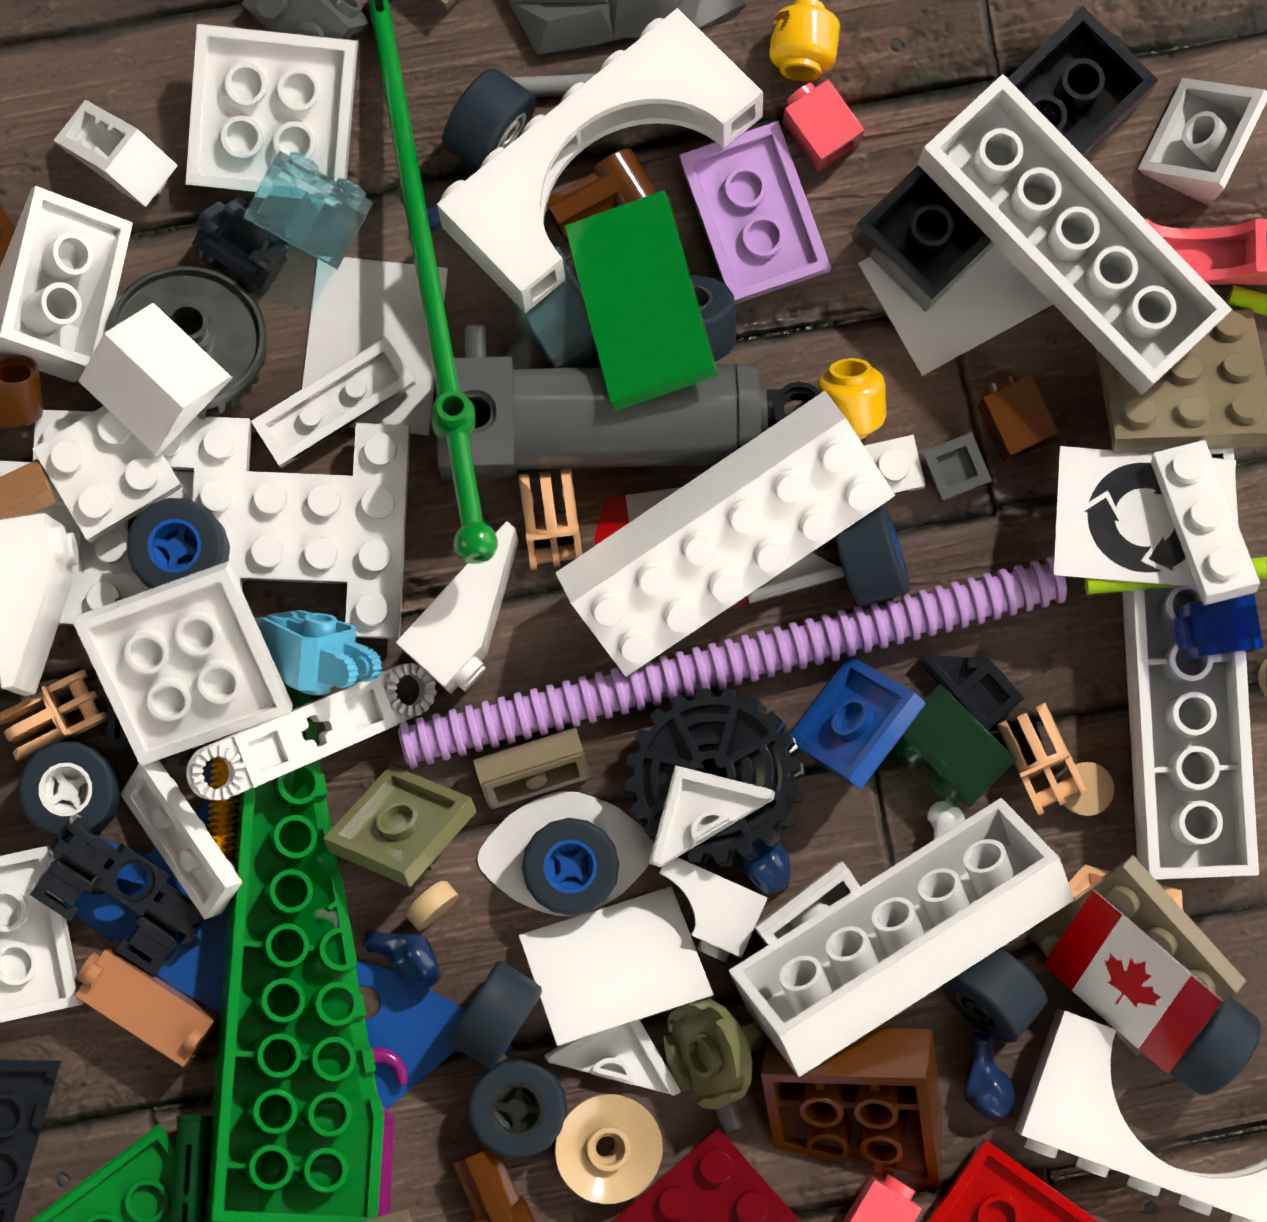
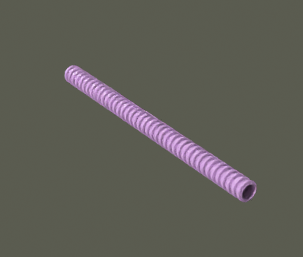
M1051 556L1046 558L1045 564L1040 565L1039 561L1035 560L1030 562L1029 568L1024 569L1020 564L1015 565L1013 572L1008 573L1006 569H1000L997 572V576L994 577L990 573H984L981 576V580L978 581L973 577H968L965 580V584L959 585L957 581L949 583V588L947 589L937 585L933 587V592L931 593L921 589L917 591V596L911 597L908 593L901 595L900 601L895 602L893 598L885 600L884 605L879 606L876 602L870 604L869 608L864 610L858 605L853 607V613L846 614L844 610L837 611V617L830 618L828 614L821 615V621L814 622L812 618H807L804 621L805 625L797 626L796 622L788 624V629L781 630L779 626L772 628V633L766 635L763 630L756 632L755 638L749 639L748 635L745 634L740 636L739 642L733 643L729 638L724 640L723 646L717 647L714 642L709 643L708 649L700 651L699 647H694L691 649L692 654L684 655L683 651H678L675 653L676 658L672 659L662 655L659 656L660 662L652 664L650 660L627 677L615 667L611 668V674L603 676L601 671L594 673V679L587 680L584 675L578 677V683L570 684L569 680L562 681V687L554 688L553 684L546 685V691L538 693L537 688L530 689V695L522 697L521 693L517 692L513 694L514 699L506 701L504 696L498 697V703L490 705L488 700L481 702L480 708L473 709V706L470 704L465 706L464 712L457 713L456 709H450L448 711L449 716L441 717L440 713L432 714V720L425 721L423 717L416 718V724L408 725L407 721L400 723V728H398L400 744L406 764H409L410 768L414 769L418 768V762L425 760L428 765L434 764V758L442 756L445 761L451 759V753L458 752L459 756L467 755V749L475 748L476 752L483 751V745L491 743L492 748L499 747V741L507 739L508 743L512 744L516 742L515 737L523 735L525 740L531 739V733L540 731L541 736L548 734L549 728L556 727V730L559 732L564 730L565 724L572 723L573 727H579L581 725L580 720L588 719L590 723L597 722L596 716L605 715L606 719L613 718L612 712L620 710L622 715L629 714V708L637 706L638 711L645 710V704L653 702L655 707L661 706V700L667 698L672 703V698L680 694H685L687 698L694 697V691H697V689L709 688L710 690V687L718 686L719 690H723L726 688V683L734 682L735 686L743 684L742 679L749 677L752 682L759 680V675L764 673L770 678L775 676L776 670L782 669L783 673L786 674L791 672L792 666L798 665L801 670L806 669L807 663L814 661L816 665H821L824 661L823 658L830 657L832 661H837L840 659V654L846 653L848 657H853L858 649H863L865 653L872 651V646L879 645L881 649L887 648L890 641H895L897 645L904 643L905 637L910 636L915 641L920 639L921 633L927 632V635L931 637L936 635L937 629L943 628L946 633L951 632L953 625L959 624L961 628H966L969 626V621L975 620L977 624L984 623L985 617L991 616L993 620H998L1003 612L1013 616L1017 614V609L1023 608L1026 612L1032 611L1035 604L1045 608L1049 606L1050 600L1055 599L1058 604L1064 603L1067 596V584L1065 576L1054 575V557Z

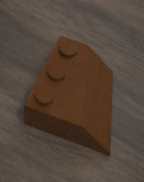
M875 1028L800 1077L767 1037L761 1079L775 1148L835 1163L850 1157L874 1163L873 1172L893 1176L895 1169L922 1175V1184L936 1188L941 1187L942 1102L932 1029Z

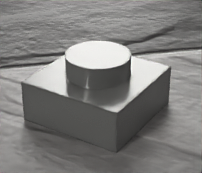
M972 432L921 453L922 460L940 503L992 482Z

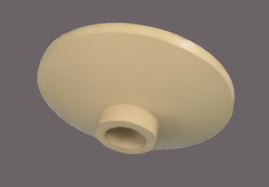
M618 1094L596 1095L585 1099L573 1107L565 1116L562 1130L555 1139L554 1146L556 1165L564 1182L580 1197L599 1204L621 1203L632 1199L644 1191L656 1176L663 1153L661 1132L651 1113L635 1100ZM602 1137H612L614 1140L613 1151L608 1155H599L596 1150L597 1142Z

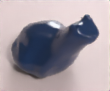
M781 843L775 848L767 844L759 847L760 858L755 861L749 862L743 857L741 868L752 885L760 893L775 895L789 887L791 876L790 858Z
M374 930L366 932L363 945L367 947V951L376 952L388 957L397 973L412 985L429 988L440 980L441 972L426 937L417 934L380 933Z
M973 1032L970 1037V1063L966 1075L964 1098L984 1118L990 1121H999L1010 1114L1015 1108L1014 1089L1008 1075L994 1061L993 1035Z

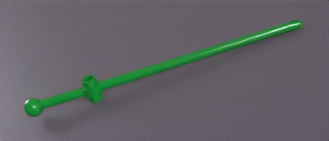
M368 0L438 392V399L431 409L432 428L435 434L447 443L461 527L454 537V548L460 559L466 563L479 564L490 560L494 556L498 548V538L492 527L483 522L468 437L475 428V409L472 402L459 390L389 0H382V12L376 11L375 0Z

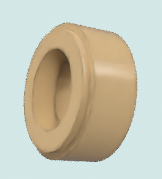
M1082 762L1076 764L1075 766L1088 794L1082 796L1080 791L1064 798L1066 804L1063 805L1071 813L1079 816L1099 814L1110 805L1113 799V779L1105 768L1096 763ZM1069 768L1063 773L1059 783L1073 777Z
M439 881L410 905L406 911V917L418 931H421L445 914L458 900L459 894L448 881Z

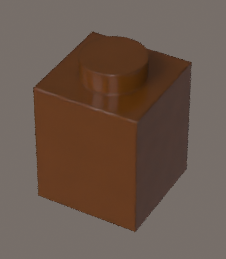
M1013 374L985 388L988 395L982 398L977 407L1003 463L1052 442L1059 434L1032 376L1017 382Z

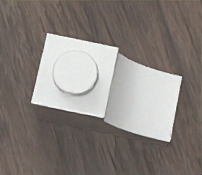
M87 100L81 104L53 140L68 154L91 168L118 191L145 207L154 196L164 189L167 179L178 166L137 128Z
M678 857L662 866L659 874L678 886L691 905L695 922L691 935L701 939L696 950L725 963L730 953L742 958L767 901V897Z

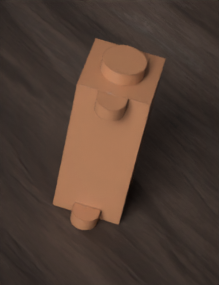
M105 949L101 956L95 952L91 954L76 977V980L82 983V985L74 995L75 997L182 1067L193 1063L219 1023L218 1016L157 976L154 977L114 949Z

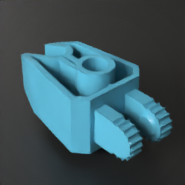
M303 610L269 614L268 617L254 618L283 683L309 695H326L331 692V687L333 686L341 687L342 689L354 685V682L359 679L361 682H369L377 679L378 675H381L380 671L383 668L381 667L380 656L377 655L376 651L374 652L372 649H368V647L355 642V625L338 621L336 617L329 614L310 613Z

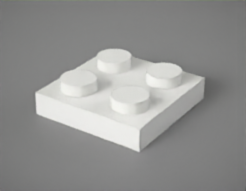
M105 406L32 448L84 537L90 543L143 512L151 504L159 502L183 488L164 454L161 453L159 456H156Z

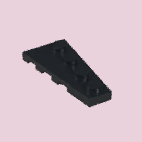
M0 1059V1222H14L62 1060Z

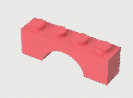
M1145 219L1208 285H1267V219H1254L1232 226L1203 229L1165 227Z

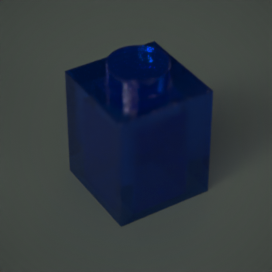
M1255 593L1208 605H1203L1202 601L1190 602L1180 607V617L1174 618L1176 644L1179 650L1186 649L1188 662L1251 653L1264 648Z

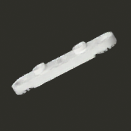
M417 664L395 665L381 671V675H378L377 679L369 682H361L360 680L355 682L354 685L339 689L294 708L290 714L247 728L199 749L193 754L187 765L188 784L193 792L201 798L207 800L229 799L236 794L257 787L397 726L401 722L421 715L429 710L430 705L435 701L433 700L437 692L435 690V680ZM404 675L412 676L419 685V696L411 705L401 703V700L396 697L398 696L397 693H395V690H397L396 684ZM308 717L313 722H323L325 725V731L319 734L320 744L318 745L314 740H304L302 737V731L308 728ZM213 757L223 759L229 768L227 782L218 789L208 786L207 782H204V776H202L206 761Z

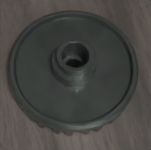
M168 267L142 276L128 286L118 297L110 311L106 332L154 303L232 377L224 388L197 415L199 419L206 417V409L218 406L219 413H223L226 404L235 407L238 403V395L243 391L249 394L252 390V384L258 383L261 366L264 367L267 348L265 320L254 298L245 288L230 277L203 267Z

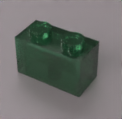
M938 684L922 699L926 704L893 748L914 769L921 763L936 778L930 784L932 788L951 806L954 807L960 802L966 808L972 806L1017 759L941 684Z

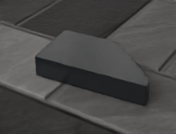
M924 654L918 660L982 734L986 733L1025 699L990 658Z

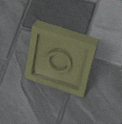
M390 765L323 839L330 853L410 888L416 880H421L428 875L426 869L432 870L434 868V860L477 811L471 797Z

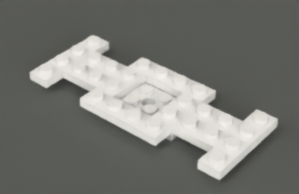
M44 410L42 417L35 422L34 447L93 412ZM196 416L162 451L173 470L194 471H174L183 488L165 499H190L206 507L223 525L230 543L229 563L241 590L243 589V582H246V580L347 584L345 623L356 626V638H400L411 430L409 425L356 423L353 476L249 471L252 422L249 418L205 417L204 419H199ZM33 451V461H34V460L38 459V457L36 456L35 452ZM0 461V477L30 462ZM49 478L56 503L35 514L46 513L65 526L67 533L73 532L79 552V564L71 566L73 583L59 625L74 626L73 623L78 615L114 603L116 598L125 599L150 590L132 571L126 553L129 532L128 521L90 543L84 537Z

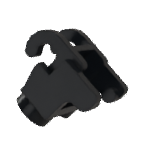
M241 197L236 198L226 206L218 201L203 211L195 224L199 229L192 242V245L195 246L193 253L197 259L211 266L223 264L237 273V282L248 292L258 295L264 294L269 284L276 280L277 275L287 260L285 254L289 248L288 244L293 236V231L285 225L276 229L248 210L250 203Z

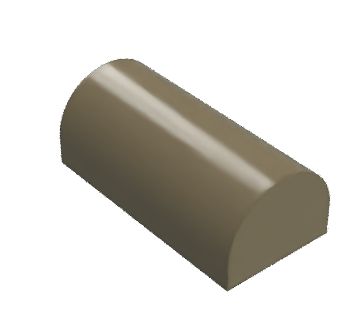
M576 727L473 760L489 809L508 805L591 777Z

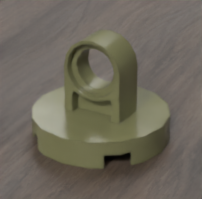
M700 999L673 1010L668 1017V1021L674 1020L672 1033L664 1036V1049L668 1066L677 1085L683 1092L692 1089L698 1097L702 1098V1101L697 1104L704 1109L718 1110L744 1097L752 1078V1059L750 1053L766 1047L768 1037L758 1023L753 1020L739 1025L724 1006L711 999Z

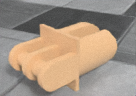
M571 468L560 469L566 514H556L550 471L539 472L545 516L535 518L534 499L531 492L529 473L518 475L531 571L538 570L537 564L553 562L554 567H561L560 561L575 560L582 555ZM573 535L574 544L558 546L557 537ZM550 538L551 547L535 549L534 540Z
M85 670L73 673L49 686H42V692L0 712V725L12 722L44 705L47 708L5 730L4 734L8 742L11 743L29 738L53 725L57 727L16 748L12 753L17 763L51 744L60 742L68 737L76 738L78 734L107 720L106 713H99L94 703V700L98 698L96 692H89L84 682V679L88 677ZM70 688L75 699L62 705L57 693ZM80 709L85 720L72 726L67 714Z
M1046 703L1036 706V709L1043 722L1047 736L1054 745L1056 754L1047 757L1027 713L1017 717L1037 762L1029 766L1026 764L1016 737L1013 736L1007 721L996 724L1038 815L1045 813L1044 807L1057 801L1060 806L1066 804L1064 798L1079 791L1082 796L1088 794ZM1067 764L1073 777L1057 783L1051 770ZM1045 773L1051 787L1035 793L1030 780Z

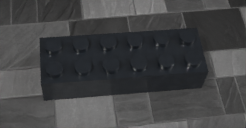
M1084 6L1008 78L1084 158L1149 96L1158 82V79ZM919 165L856 224L852 239L925 312L996 245Z

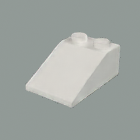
M38 186L31 188L0 267V355H24L32 358L37 363L39 371L71 382L78 381L103 334L106 332L107 320L115 303L133 222Z
M46 513L0 520V680L2 689L22 696L36 694L73 583L71 566L79 564V552L74 533H67L65 526Z
M507 521L496 532L498 548L494 556L483 563H468L396 642L412 660L421 666L450 694L458 686L464 692L467 691L486 670L481 661L488 653L519 544L515 528Z

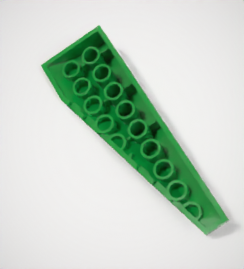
M284 683L293 703L292 709L311 702L309 694H305ZM308 717V728L302 731V737L304 740H314L318 745L315 722ZM320 759L239 793L233 867L242 884L230 900L228 908L205 1202V1220L212 1222H361L378 1217L384 1113L382 1101L377 1090L373 1050L370 1048L367 1033L363 994L360 993L357 976V959L343 879L339 873L337 856L329 852L323 839L333 827H331L326 799L328 793L325 776L321 770Z

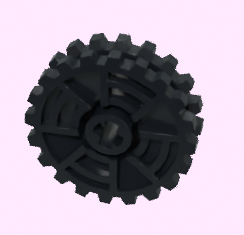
M709 688L697 689L696 699L691 701L686 700L682 694L672 698L673 709L665 713L657 708L650 715L654 723L650 730H638L634 738L641 744L639 752L628 753L626 764L633 768L635 772L634 777L625 780L626 792L633 794V797L638 799L630 807L634 817L640 819L643 823H648L644 832L650 839L655 840L675 765L711 775L713 774L710 770L718 767L727 775V779L773 790L775 792L774 798L771 802L680 855L678 858L683 859L688 854L690 862L705 868L708 867L712 859L717 864H720L722 868L734 867L736 857L738 856L746 858L749 862L759 859V847L767 844L775 848L781 842L777 833L782 826L792 828L797 820L790 812L793 804L804 802L805 792L797 785V780L805 777L806 771L805 765L800 763L799 758L793 757L800 750L796 739L789 732L783 733L787 726L774 711L766 714L767 708L762 705L760 700L749 696L743 702V698L737 696V692L732 689L724 688L720 697L712 694Z

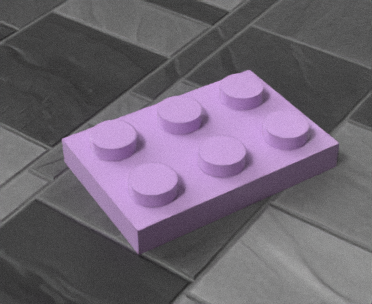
M779 121L742 133L724 149L715 142L679 155L683 174L722 283L726 284L734 294L735 304L830 272V262Z

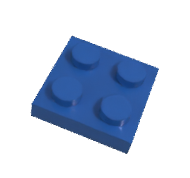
M848 657L790 734L796 739L800 752L861 790L926 703L915 692L858 659Z

